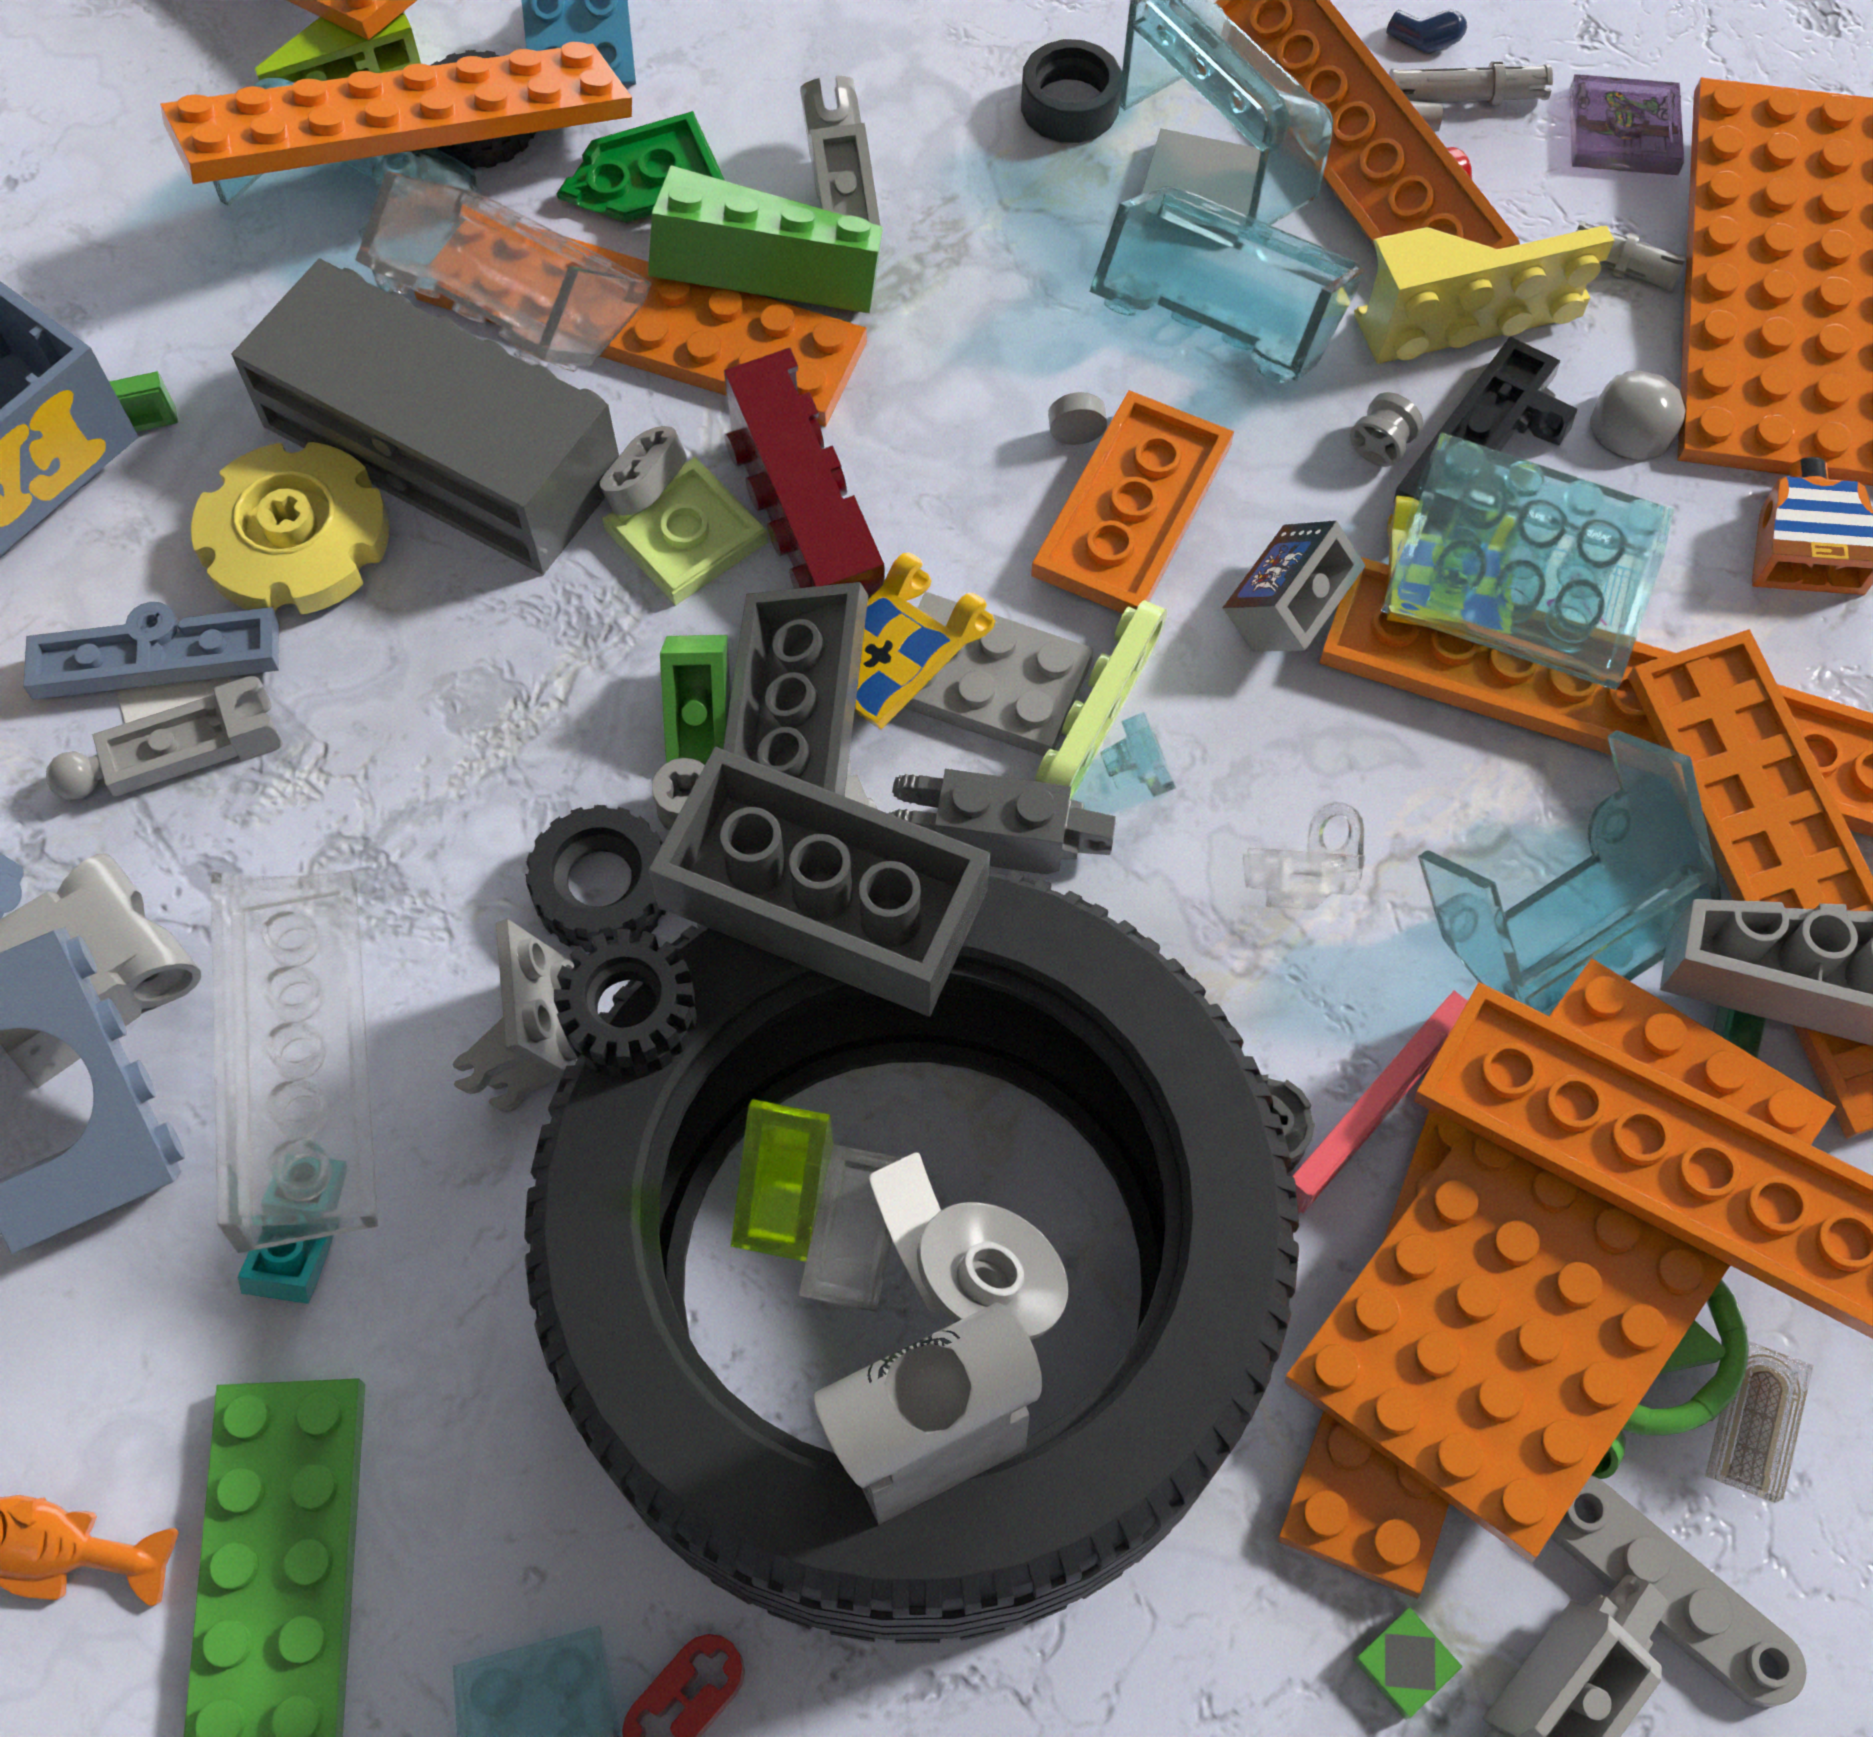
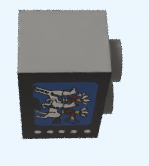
M1337 520L1285 524L1222 608L1252 651H1305L1366 565Z

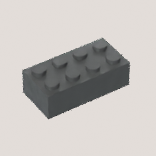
M714 747L650 866L649 873L658 908L930 1017L988 891L990 853L726 750Z

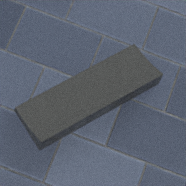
M861 582L746 594L723 750L845 796L868 594Z

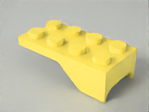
M1607 225L1502 249H1495L1429 227L1373 239L1377 252L1378 271L1368 305L1357 307L1354 310V316L1377 364L1398 359L1410 360L1423 353L1449 347L1462 348L1475 341L1501 335L1513 336L1526 329L1552 323L1565 324L1584 315L1590 301L1586 285L1599 275L1601 271L1599 262L1607 260L1615 240Z

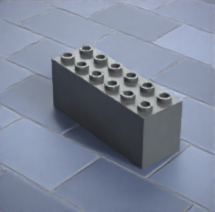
M320 258L231 353L264 428L302 448H305L309 442H315L346 452L366 468L372 485L542 575L546 573L605 499L600 488V480L619 457L609 405L597 393L586 388L580 390L558 379L546 367L540 364L530 365L508 354L495 341L489 339L483 341L461 330L449 318L442 315L435 317L413 306L403 295L394 291L388 293L366 282L354 270L349 268L340 269Z

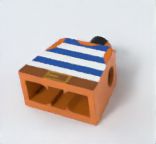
M1806 457L1797 460L1790 466V477L1786 476L1778 479L1761 508L1752 572V587L1865 595L1873 585V509L1866 487L1857 481L1829 480L1827 463L1821 458Z

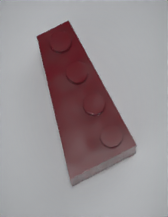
M791 347L725 369L724 375L732 430L724 434L726 447L735 467L744 465L749 474L745 481L755 509L757 511L766 509L771 522L767 523V528L777 555L780 557L787 554L793 565V568L789 569L793 588L861 582L869 599L885 581L884 562L855 495L844 499L842 497L847 495L842 465L833 445L824 448L823 435L817 420L819 412L810 392L798 395L796 376L798 364Z

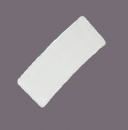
M913 1153L871 1173L869 1180L886 1227L912 1282L929 1311L937 1312L940 1308L927 1292L918 1270L917 1248L925 1227L941 1209L929 1182L919 1153Z

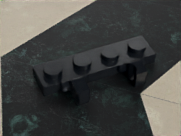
M1510 336L1398 485L1394 501L1397 495L1419 499V516L1443 528L1447 526L1460 507L1462 510L1472 513L1476 509L1479 514L1487 517L1490 511L1511 514L1519 501L1522 486L1494 473L1496 467L1492 465V462L1516 430L1524 434L1529 428L1534 437L1559 446L1570 432L1577 408L1555 398L1556 394L1547 388L1556 376L1561 360Z

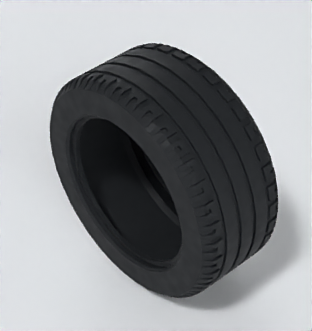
M989 866L988 891L930 1017L705 926H701L699 929L693 925L680 934L677 940L670 943L677 950L679 961L684 959L689 969L697 1005H695L697 1013L695 1029L688 1028L687 1030L690 1039L689 1044L683 1052L674 1046L670 1050L673 1062L663 1069L657 1059L647 1063L650 1075L636 1077L633 1067L624 1068L623 1078L611 1077L605 1065H602L597 1072L586 1065L581 1054L575 1065L566 1066L557 1090L552 1097L548 1107V1112L552 1118L550 1124H545L541 1127L530 1171L536 1182L535 1186L528 1188L524 1230V1239L527 1244H530V1252L525 1255L529 1302L533 1310H536L534 1326L547 1369L553 1374L556 1390L587 1447L645 1524L690 1567L710 1578L713 1584L749 1605L754 1604L766 1609L768 1614L808 1629L815 1627L829 1630L830 1635L875 1642V1639L895 1640V1644L940 1643V1639L960 1637L961 1641L1005 1632L1006 1627L1016 1626L1021 1623L1028 1625L1065 1610L1068 1604L1081 1598L1086 1599L1122 1576L1123 1571L1140 1562L1184 1518L1242 1437L1272 1378L1273 1366L1280 1357L1292 1314L1289 1308V1301L1296 1291L1299 1244L1293 1238V1233H1296L1299 1228L1296 1184L1294 1177L1288 1176L1286 1171L1292 1161L1279 1115L1272 1114L1269 1109L1273 1100L1269 1089L1260 1074L1253 1056H1244L1241 1050L1244 1043L1242 1037L1235 1027L1230 1024L1218 1004L1210 1005L1204 998L1205 988L1195 978L1193 979L1175 958L1167 960L1160 954V945L1154 940L1144 937L1137 931L1136 927L1126 920L1117 923L1108 917V909L1096 903L1092 905L1084 901L1082 896L1070 890L1063 895L1051 890L1052 885L1050 882L1040 879L1034 881L1025 878L1024 874L1012 870L1006 876L992 873L991 866ZM630 980L613 996L614 1006L609 1013L600 1012L599 1016L606 1023L615 1027L626 1028L637 1025L651 1014L655 1006L656 995L645 983ZM930 1062L968 1068L1002 1079L1040 1099L1065 1118L1094 1148L1115 1180L1131 1217L1140 1258L1141 1302L1137 1333L1127 1351L1103 1382L1069 1413L1027 1438L1025 1451L878 1525L861 1487L850 1477L835 1453L802 1442L762 1419L725 1387L698 1354L690 1339L684 1301L686 1257L694 1221L713 1178L728 1154L750 1129L781 1103L818 1082L851 1070L888 1063Z

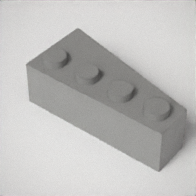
M1693 899L1668 932L1659 990L1873 1046V911L1847 910L1845 904L1819 903L1815 909L1785 908L1782 902Z

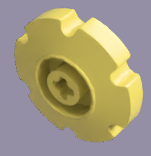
M315 442L307 443L303 450L295 453L285 451L282 443H276L255 449L238 457L220 470L219 474L224 482L223 486L215 492H203L193 511L191 540L194 551L202 566L207 568V573L216 590L230 602L246 610L273 607L274 612H276L277 608L284 604H295L300 614H308L342 601L363 585L359 569L367 563H379L382 560L389 538L388 512L379 489L372 488L366 468L346 452Z

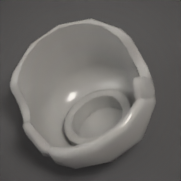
M1640 370L1626 371L1622 375H1616L1603 389L1591 415L1590 427L1600 444L1617 455L1644 460L1659 457L1668 451L1681 429L1686 410L1680 390L1662 375Z

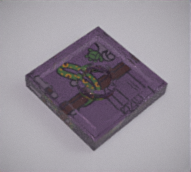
M1574 74L1569 88L1572 167L1679 176L1684 164L1680 83Z

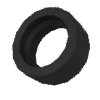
M1062 39L1047 43L1031 53L1023 66L1021 112L1027 124L1043 137L1057 142L1080 143L1095 139L1112 127L1119 114L1122 70L1115 57L1097 44L1076 39ZM1060 80H1079L1092 85L1100 94L1091 100L1080 103L1063 102L1051 98L1041 89L1049 83Z

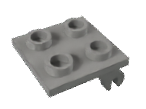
M509 919L496 922L503 1017L467 1052L459 1055L453 1062V1067L460 1071L474 1068L471 1076L454 1082L456 1088L466 1093L475 1094L481 1092L487 1086L494 1089L508 1086L506 1094L491 1098L489 1104L501 1111H512L521 1105L526 1094L558 1078L561 1079L566 1066L575 1065L578 1057L569 1046L556 1015L558 1011L554 1004V989H561L557 975L562 965L573 969L574 964Z

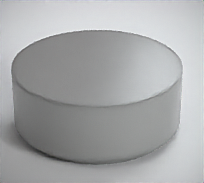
M1076 392L1064 395L1053 402L1048 410L1050 433L1054 439L1061 443L1071 445L1088 443L1099 438L1107 428L1105 404L1099 397L1093 394Z

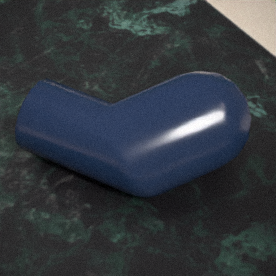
M1398 9L1389 21L1386 34L1425 53H1433L1459 42L1467 31V20L1463 14L1453 9L1445 10L1423 19Z

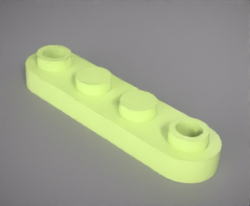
M1146 600L1140 603L1137 610L1131 607L1126 608L1115 631L1114 640L1118 641L1116 648L1111 656L1102 653L1098 658L1088 682V686L1093 688L1085 703L1076 700L1072 705L1062 728V734L1067 737L1058 752L1051 748L1046 752L1038 768L1035 781L1071 786L1070 799H1073L1155 648L1167 617V609Z

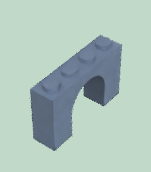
M66 927L50 931L0 952V1031L27 1028L46 1032L68 1044L82 1059L89 1072L93 1086L92 1113L84 1132L75 1144L59 1153L0 1178V1232L11 1255L173 1183L181 1173L177 1162L185 1159L182 1144L174 1128L169 1122L159 1125L148 1100L156 1097V1092L147 1070L140 1060L133 1063L129 1062L119 1041V1038L127 1035V1031L117 1007L110 998L100 1001L89 976L97 973V967L87 944L80 935L71 939Z

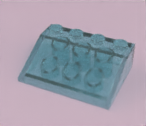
M1441 432L1420 477L1381 611L1388 614L1391 611L1397 617L1617 690L1621 684L1665 555L1674 509Z

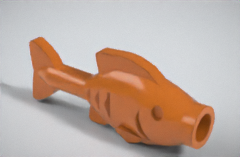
M24 1495L0 1497V1586L10 1593L22 1597L57 1600L66 1594L67 1573L83 1566L126 1575L129 1586L135 1594L147 1605L154 1606L162 1601L166 1565L179 1533L176 1528L165 1529L141 1539L136 1545L95 1538L90 1535L97 1518L94 1512L73 1511L68 1513L62 1507L46 1501L45 1497L39 1499Z

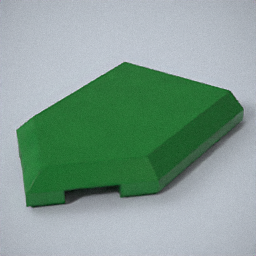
M691 111L591 140L582 154V163L572 177L565 179L557 192V198L627 223L652 215L670 165L725 181L699 122L694 112Z

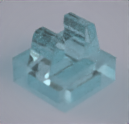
M1145 712L1121 721L1127 737L1100 753L1108 776L1112 777L1116 789L1145 782L1153 797L1175 789L1176 786L1161 746Z

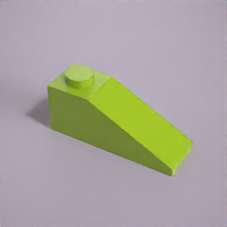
M403 12L370 40L319 17L254 69L261 88L268 89L293 85L296 81L302 79L325 81L347 78L352 73L359 71L383 73L403 70L408 65L421 64L412 27Z

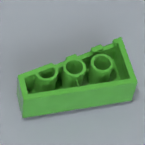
M670 165L652 211L648 276L870 314L883 226L869 223L861 217L841 215Z

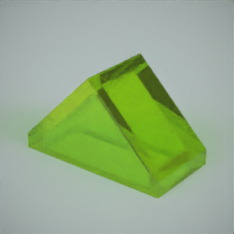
M752 1099L748 1108L730 1247L804 1262L808 1261L834 1154L830 1114Z

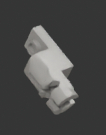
M836 76L834 92L837 109L834 110L825 108L820 78L804 83L800 86V95L816 195L820 201L821 209L845 216L861 217L869 223L881 226L865 123H861L858 98L853 79L846 76Z

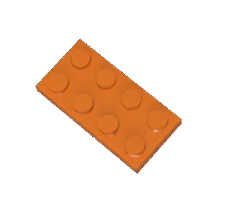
M1128 390L1032 562L1031 576L1122 614L1127 607L1137 610L1143 600L1149 602L1232 445L1234 431Z

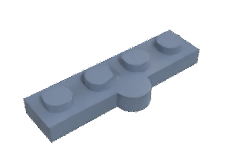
M161 602L143 603L130 612L126 623L123 625L26 636L23 687L31 699L36 700L279 671V620L273 607L184 617L178 622L168 605Z

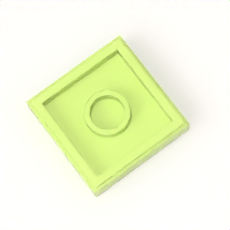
M696 457L683 465L659 498L648 508L625 516L616 515L611 512L602 518L605 531L675 606L768 543L767 530Z

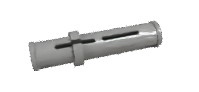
M1491 61L1488 67L1391 69L1389 71L1390 77L1409 101L1416 102L1487 101L1489 106H1500L1503 100H1548L1552 90L1546 88L1545 85H1553V71L1550 64L1505 67L1503 61Z

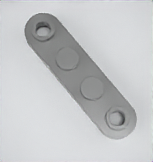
M1591 1475L1550 1537L1611 1590H1614L1626 1575H1632L1650 1582L1670 1602L1656 1628L1742 1701L1756 1707L1767 1708L1782 1705L1795 1699L1804 1687L1807 1671L1804 1656L1794 1640L1610 1486ZM1577 1498L1589 1501L1594 1507L1595 1520L1593 1523H1586L1576 1515L1574 1504ZM1763 1651L1771 1654L1778 1663L1779 1672L1774 1680L1767 1677L1760 1668L1759 1658Z

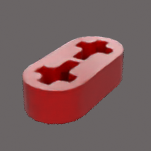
M714 1634L701 1635L688 1642L632 1704L624 1717L623 1737H645L647 1732L640 1724L643 1717L650 1712L661 1718L666 1715L677 1701L685 1708L672 1722L669 1728L671 1733L675 1737H701L736 1697L743 1685L745 1667L743 1658L734 1644L723 1636ZM720 1652L725 1653L729 1657L722 1667L725 1675L729 1678L726 1684L718 1690L714 1685L708 1683L690 1701L684 1693L694 1683L699 1674L692 1664L695 1658L701 1653L711 1659Z

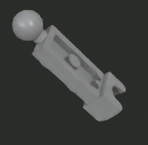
M248 676L214 687V695L92 734L97 755L87 757L72 751L64 752L54 757L46 768L47 784L51 792L71 801L88 796L97 786L98 780L104 779L106 787L116 797L239 756L241 761L275 751L282 746L283 740L270 716L266 714L272 707L271 701L261 681L255 676Z

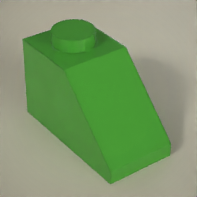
M728 635L666 636L660 651L666 763L674 759L689 758L698 760L705 765L714 747L720 749L724 747L730 706Z

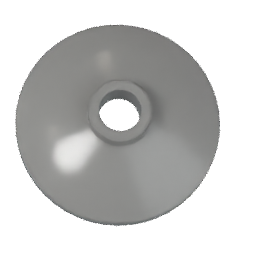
M959 1203L938 1212L922 1232L917 1248V1264L922 1282L936 1305L955 1323L998 1302L1007 1306L1018 1317L1030 1340H1033L1047 1333L1063 1314L1068 1299V1280L1063 1263L1048 1239L1037 1228L1017 1214L986 1203Z

